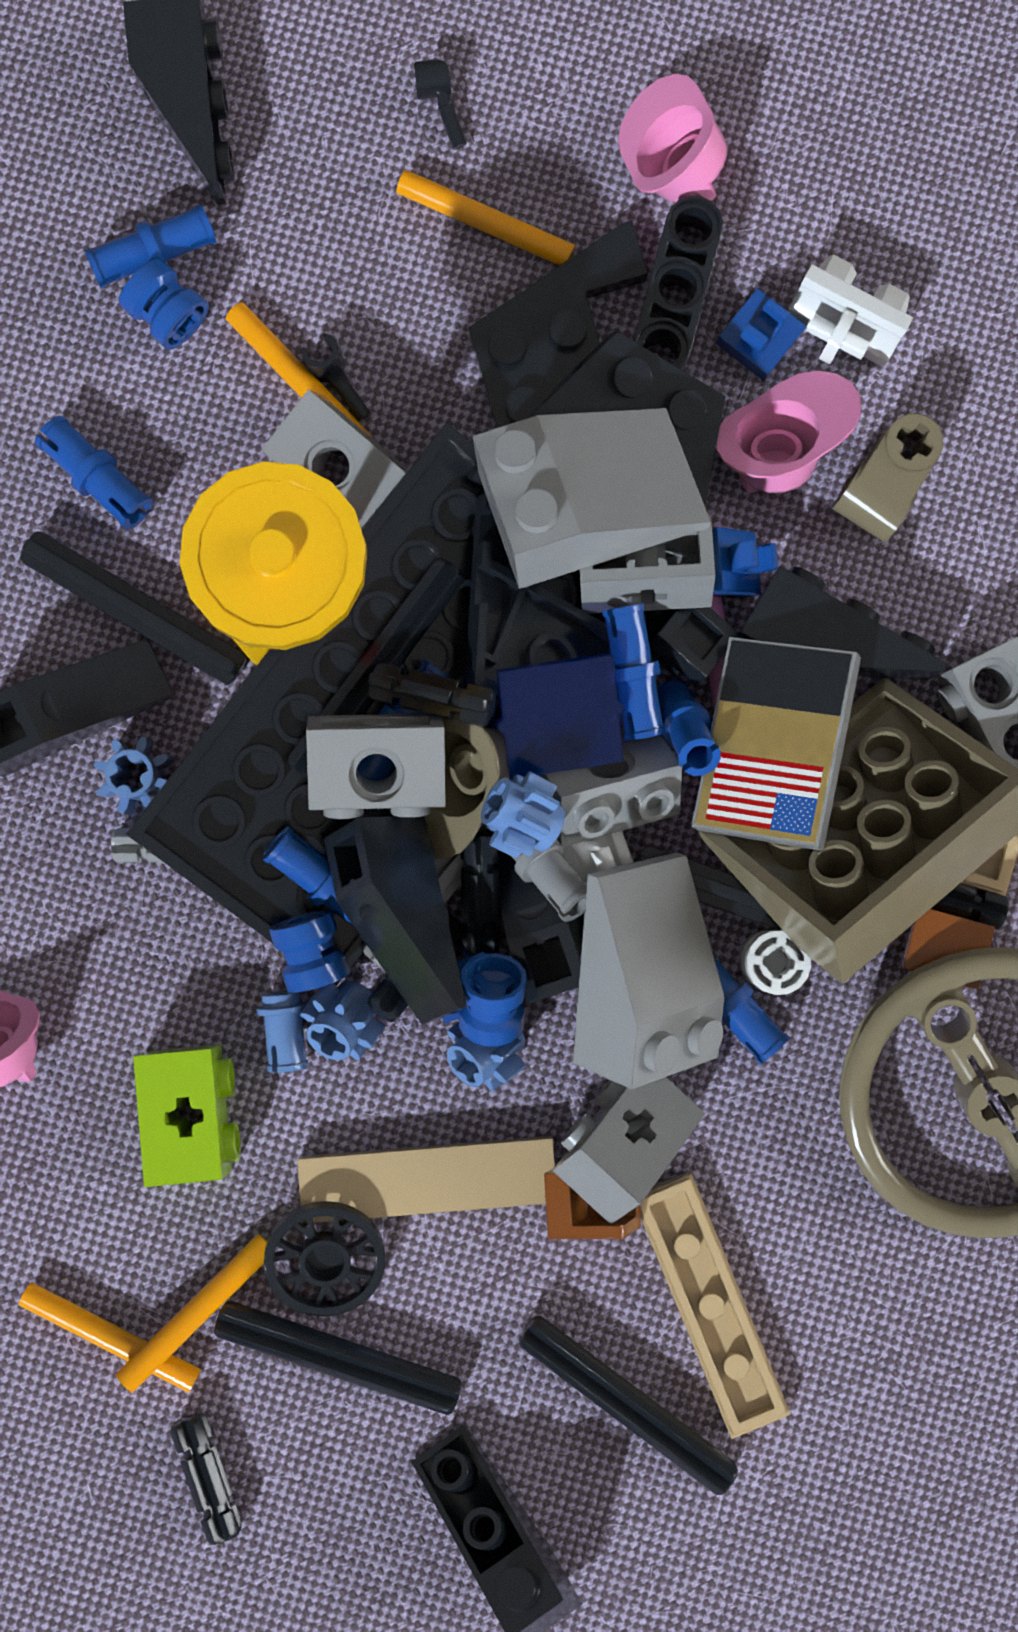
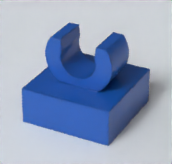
M757 288L718 336L716 344L765 382L802 336L807 326Z
M723 527L712 528L715 562L713 596L743 599L760 595L759 573L778 569L776 543L757 546L755 532Z

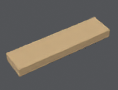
M552 1136L299 1156L297 1166L300 1206L320 1201L340 1202L358 1209L369 1218L546 1204L544 1173L555 1168ZM332 1216L313 1217V1223L334 1221Z
M688 1171L654 1185L639 1205L640 1218L731 1439L791 1415L692 1173Z

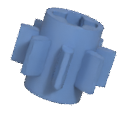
M141 736L135 750L129 749L122 741L115 739L112 741V748L116 754L108 762L96 761L94 763V767L105 772L107 783L101 786L96 793L104 798L115 795L121 796L118 804L119 813L130 815L134 810L136 801L142 802L146 808L167 781L164 768L170 766L174 759L168 754H161L155 758L151 757L150 753L153 745L152 740ZM131 763L147 767L148 771L140 776V781L143 785L141 789L124 784V781L131 776L129 768Z
M530 771L525 778L516 774L513 781L507 778L500 779L488 793L481 811L482 823L487 825L488 829L494 831L489 845L515 858H518L521 853L530 857L534 849L540 852L549 849L558 838L565 820V809L560 806V801L552 798L557 785Z
M346 981L340 983L338 987L334 983L323 986L318 993L312 996L300 1016L311 1022L307 1029V1039L315 1051L332 1060H343L350 1054L357 1061L360 1060L367 1048L372 1049L386 1025L374 1019L376 1014L368 1007L367 1001L372 994L368 988L356 982Z
M459 1022L447 1031L448 1036L455 1042L447 1050L448 1063L454 1074L469 1086L479 1087L485 1082L488 1089L494 1091L502 1083L506 1084L526 1066L524 1061L517 1055L525 1047L526 1042L523 1031L511 1043L492 1047L475 1044L466 1038L459 1028Z

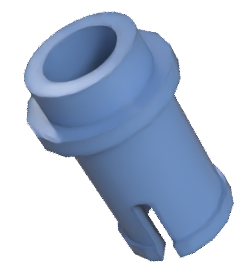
M287 990L262 994L263 1006L257 1007L256 1010L258 1016H264L268 1057L267 1072L284 1073L308 1068L303 1019L300 1016L307 1002H301L300 992L289 993Z

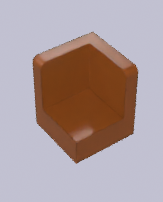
M930 909L911 926L902 960V967L912 972L946 955L971 949L990 948L995 927ZM981 980L966 983L964 987L979 990Z
M553 1169L544 1173L548 1239H625L641 1227L639 1206L610 1224L552 1171Z

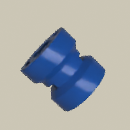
M158 258L148 261L130 277L119 296L120 306L134 320H145L150 325L152 337L166 350L177 348L187 341L203 323L209 308L207 301L194 289H184L178 284L176 272L162 259Z
M326 909L302 914L279 922L269 928L274 948L283 952L287 962L282 975L289 993L320 988L339 981L350 974L345 954L335 949L333 937L337 931V925L332 910Z
M488 953L473 957L464 964L460 972L467 1008L459 1011V1028L464 1036L475 1044L492 1047L511 1043L521 1034L524 1027L523 999L526 995V971L518 961L510 956L499 953Z

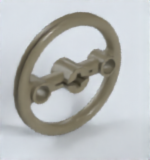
M1008 947L971 949L946 955L912 971L892 985L870 1008L856 1029L844 1057L839 1084L840 1115L846 1140L861 1172L877 1193L899 1212L924 1226L951 1235L980 1239L1017 1236L1018 1202L1003 1206L982 1207L956 1204L932 1196L909 1182L885 1156L875 1136L870 1116V1085L873 1070L883 1046L895 1028L906 1017L913 1016L919 1022L927 1038L944 1051L956 1071L953 1089L957 1100L971 1124L980 1133L996 1138L1008 1158L1007 1168L1018 1188V1073L1005 1058L990 1053L977 1031L975 1012L964 996L962 989L966 983L979 980H1018V949ZM946 1006L959 1007L957 1016L950 1023L945 1025L931 1024L934 1014L939 1009ZM970 1055L974 1057L992 1088L997 1089L999 1093L997 1098L1016 1127L1017 1131L1015 1133H1011L992 1100H988L985 1096L988 1092L968 1061Z

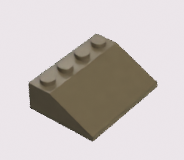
M884 677L852 703L824 851L699 831V835L794 944L837 981L844 984L1018 834V769Z

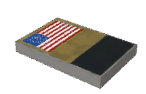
M729 637L710 731L715 744L718 745L721 751V759L712 772L701 776L691 827L699 831L824 851L861 657L857 652Z

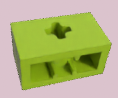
M214 1044L151 1050L133 1056L144 1187L223 1180L232 1171V1162L240 1160L241 1142L237 1122L228 1123L226 1097H233L235 1094V1073L232 1059H223L222 1045ZM188 1097L191 1108L202 1109L204 1115L201 1120L193 1124L192 1129L188 1118H178L177 1109L187 1103Z

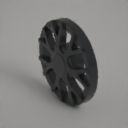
M313 1202L293 1209L278 1221L266 1242L264 1272L270 1288L283 1303L304 1314L334 1316L349 1312L372 1296L384 1274L385 1247L378 1228L364 1213L340 1202ZM313 1217H334L332 1231L316 1232ZM355 1224L365 1235L355 1242L348 1244L341 1234L351 1225ZM294 1227L306 1235L307 1238L301 1246H298L283 1239V1235L290 1228ZM369 1242H371L372 1245H373V1247H369V1246H365V1245H367ZM277 1246L283 1249L282 1251L275 1252ZM351 1256L375 1257L373 1270L370 1271L351 1266ZM299 1258L298 1270L278 1275L275 1262ZM346 1277L354 1287L355 1292L339 1299L333 1286L340 1283ZM358 1279H365L367 1281L361 1285ZM304 1280L320 1287L315 1300H310L297 1294ZM294 1282L291 1290L285 1285L286 1283ZM329 1295L332 1301H322L323 1296Z

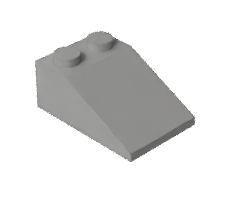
M666 408L537 415L472 436L479 477L519 589L710 528L711 521Z
M676 852L589 873L587 877L573 1063L632 1090L718 1058L719 1047L723 1039L724 993L687 856Z

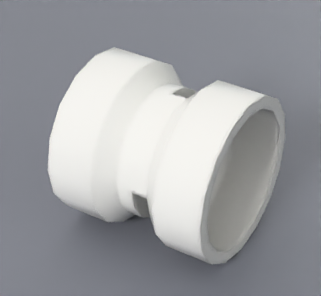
M766 929L750 935L743 943L739 954V966L745 980L754 988L773 995H784L799 989L807 980L811 969V958L797 947L783 930Z

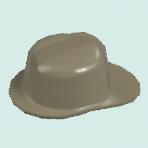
M457 714L454 715L453 720L443 718L445 738V807H431V813L424 816L429 840L434 847L435 859H449L463 852L475 838L482 825V807L492 787L502 778L513 781L515 776L514 759L508 746L511 734L506 730L459 722V715Z

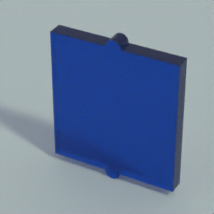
M605 653L496 670L501 717L496 720L495 725L503 733L507 772L510 780L516 774L525 777L529 771L536 775L623 762L619 715L624 713L625 706L617 698L614 655Z

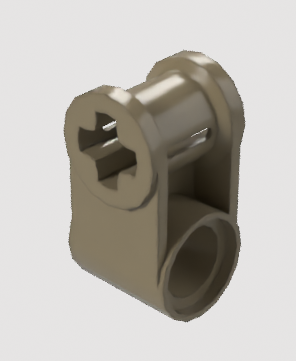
M920 413L907 414L898 418L877 439L865 460L856 468L837 497L832 510L886 543L909 512L917 497V491L940 457L943 449V434L939 425L930 417ZM905 437L911 438L915 442L912 448L914 456L910 460L905 459L900 454L904 446L901 441Z

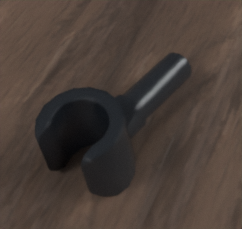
M439 59L415 62L414 69L418 100L437 98L438 110L452 149L456 150L467 145L454 109L448 65Z
M322 334L327 347L332 353L331 357L324 362L313 361L307 350L303 347L302 356L309 371L320 382H329L332 388L336 389L357 421L361 422L370 416L371 412L348 381L349 378L344 372L345 360L337 341L331 335Z

